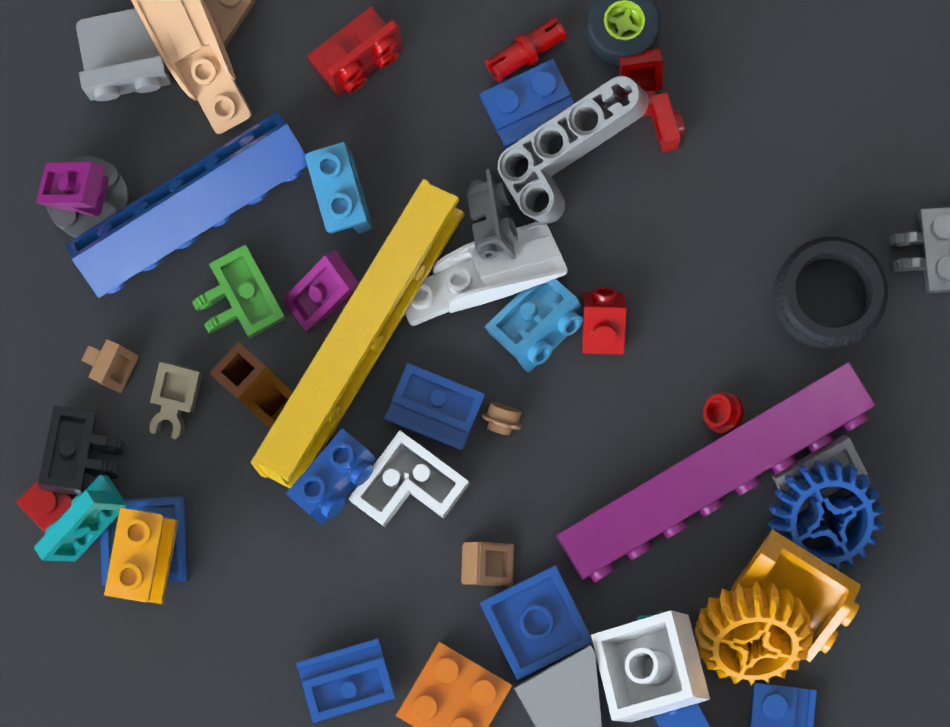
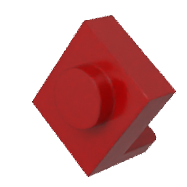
M653 90L645 91L649 101L648 108L642 117L652 116L662 153L677 150L681 140L680 136L685 135V127L680 111L673 112L667 92L656 94V91Z
M607 287L596 288L593 292H584L582 353L624 355L627 310L625 294Z

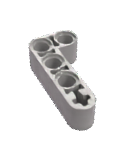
M617 76L507 148L500 155L498 160L499 174L520 210L526 216L543 224L553 223L562 216L565 210V200L552 176L645 114L649 99L646 92L636 82L626 76ZM625 92H628V100L630 101V103L626 106H623V98L621 95ZM605 104L610 106L607 109L613 113V116L603 108ZM592 113H597L598 123L596 127L590 131H584V119ZM557 136H562L563 146L558 153L549 154L548 147L550 141ZM522 159H527L529 163L527 172L521 177H515L514 168L516 164ZM548 193V206L543 211L536 212L534 207L536 198L540 194Z

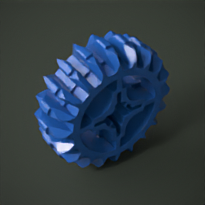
M815 460L813 472L805 465H799L798 472L801 476L796 480L790 475H785V481L790 486L788 491L775 489L774 494L782 501L781 503L769 505V511L778 516L768 522L769 528L838 571L840 562H843L849 569H854L852 557L858 554L863 559L868 558V553L864 546L867 543L878 545V539L871 534L872 531L884 529L883 522L875 518L885 512L884 506L879 502H875L880 496L879 490L875 487H869L871 479L864 473L858 475V469L851 464L843 468L842 463L838 460H831L828 467H826L825 463L821 460ZM826 487H842L850 490L851 494L844 498L840 495L834 498H827L821 489ZM808 499V508L797 517L800 507ZM822 505L833 513L828 514L831 517L828 520L831 529L820 521L825 520L822 518V515L825 513ZM854 518V522L850 530L846 534V525L851 519ZM809 536L812 539L826 536L832 544L827 546H811L801 542V540Z

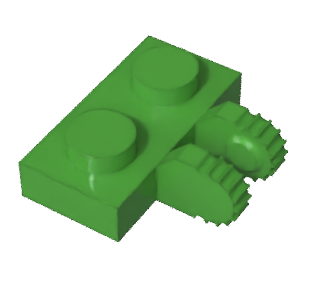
M246 244L209 264L220 285L192 301L196 311L211 307L225 296L231 304L232 308L211 317L204 326L208 333L218 331L239 319L250 339L286 319Z

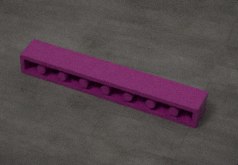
M848 362L557 534L556 538L581 580L591 576L595 583L616 570L612 563L613 561L625 554L632 561L652 549L649 540L662 532L669 539L689 527L685 519L699 511L704 518L723 507L725 504L721 497L731 491L736 490L738 495L741 496L760 485L761 482L757 476L772 468L776 475L797 463L794 454L805 447H808L810 452L813 453L833 441L829 433L842 425L849 432L866 422L869 418L865 412L876 405Z

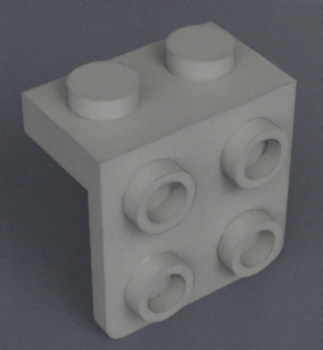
M135 8L85 18L77 22L76 31L84 71L79 72L81 88L91 101H109L118 98L122 94L132 92L148 93L160 89L161 86L171 85L169 70Z

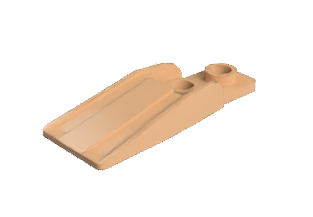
M131 0L166 67L183 91L191 99L198 100L215 133H225L252 117V112L235 82L237 78L228 54L204 0Z

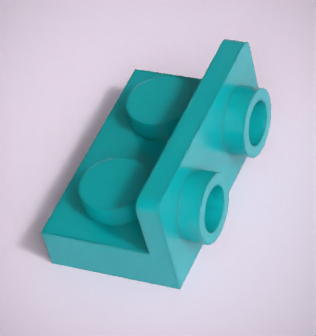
M99 475L84 492L72 500L71 507L62 517L48 526L45 535L34 546L41 560L76 562L119 515L120 508L127 506L107 475Z

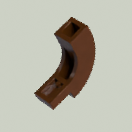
M239 342L210 372L222 386L270 429L293 393L266 365ZM336 430L333 432L326 446L337 435L338 432Z

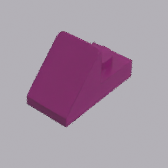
M94 162L46 163L36 203L86 215L99 216L109 182L108 177L103 175L105 166Z
M335 250L324 255L282 300L304 331L308 332L346 306L358 287L359 282Z

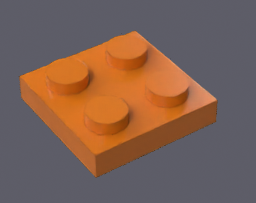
M438 642L396 716L413 727H489L512 684L443 643Z

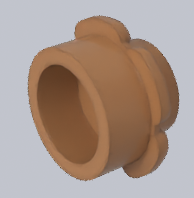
M490 402L487 413L482 414V418L489 422L487 429L493 432L510 436L513 429L519 430L522 428V425L519 423L522 411L514 407Z

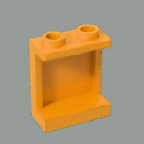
M120 508L104 596L164 604L179 520L164 518L161 514Z
M773 529L730 589V592L735 591L738 583L743 588L752 587L755 581H757L761 588H766L771 583H774L778 592L789 588L793 597L800 598L804 608L807 609V613L810 615L812 624V646L809 647L808 658L805 659L808 662H811L819 650L823 653L828 652L839 632L836 628L840 623L847 627L860 607L855 602L861 587L859 583Z

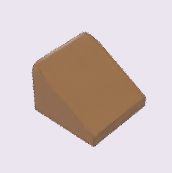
M491 542L463 543L461 583L463 585L513 586L514 544Z

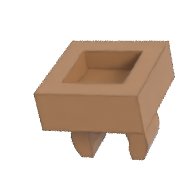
M106 339L101 351L88 345L81 361L93 367L88 376L89 378L107 388L122 393L139 356L125 347Z

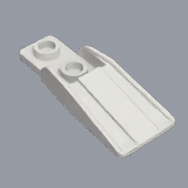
M537 221L516 228L518 240L513 242L516 256L514 259H511L505 250L498 251L497 256L493 259H482L481 255L475 250V242L468 243L442 257L433 267L434 275L426 277L405 312L409 324L415 326L444 313H454L479 306L566 275L568 269L548 225Z

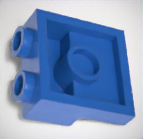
M342 428L287 491L286 495L323 525L327 519H332L340 513L345 505V498L355 487L364 484L370 478L374 470L373 465L378 459Z

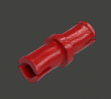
M552 16L547 22L528 34L520 33L514 37V43L491 58H487L485 64L491 75L496 74L494 79L500 83L505 77L526 64L532 66L538 62L539 55L561 41H565L567 34L561 23L556 26L558 19Z

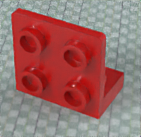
M371 6L308 54V61L337 97L346 91L348 94H352L367 82L368 78L366 76L378 66L381 69L387 68L400 56L399 50L402 49L399 25L394 19L386 24Z

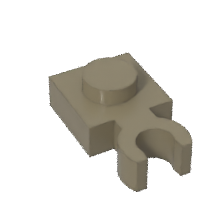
M166 361L159 362L150 403L161 405V410L150 422V433H159L162 422L169 420L173 425L171 438L179 439L183 435L185 423L181 417V412H194L203 371Z

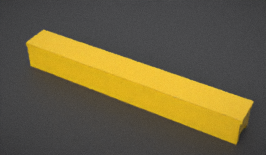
M425 179L422 180L250 462L260 476L264 478L269 477L291 488L323 451L463 218V211L455 208L459 202L457 196L429 184V181Z

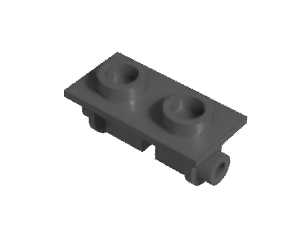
M486 169L487 181H472L469 184L470 188L466 192L472 220L475 221L486 217V220L472 224L475 250L481 255L482 259H493L497 256V252L505 250L511 259H514L516 256L513 242L518 240V233L513 219L508 214L507 206L512 204L511 193L504 181L500 182L490 169Z

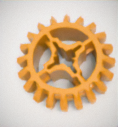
M757 581L750 588H743L738 583L735 591L730 592L722 589L719 596L720 599L709 598L707 608L700 609V615L695 627L697 650L700 653V658L704 659L707 669L715 670L719 679L730 676L734 684L742 679H746L751 686L755 680L764 679L769 684L772 676L777 675L785 678L787 669L798 670L800 660L808 658L809 647L812 646L813 640L811 618L807 613V609L804 608L801 599L793 597L789 588L778 592L774 583H771L766 588H761Z

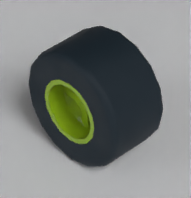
M594 0L589 8L585 31L589 47L598 58L610 65L619 66V56L628 57L641 54L646 50H652L657 44L660 32L661 17L659 9L654 0Z

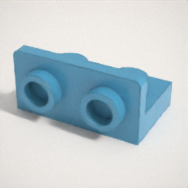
M345 142L307 153L305 159L326 231L334 233L352 227L360 234L373 230L374 227L353 154Z
M552 279L521 291L484 327L493 338L518 360L522 368L530 372L537 365L544 363L551 355L552 350L567 336L574 334L580 328L583 322L584 309L574 294L559 281Z

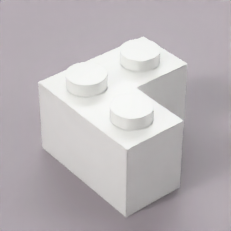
M399 430L373 465L374 470L370 478L355 489L349 500L384 527L387 526L410 494L442 518H445L469 486V481Z

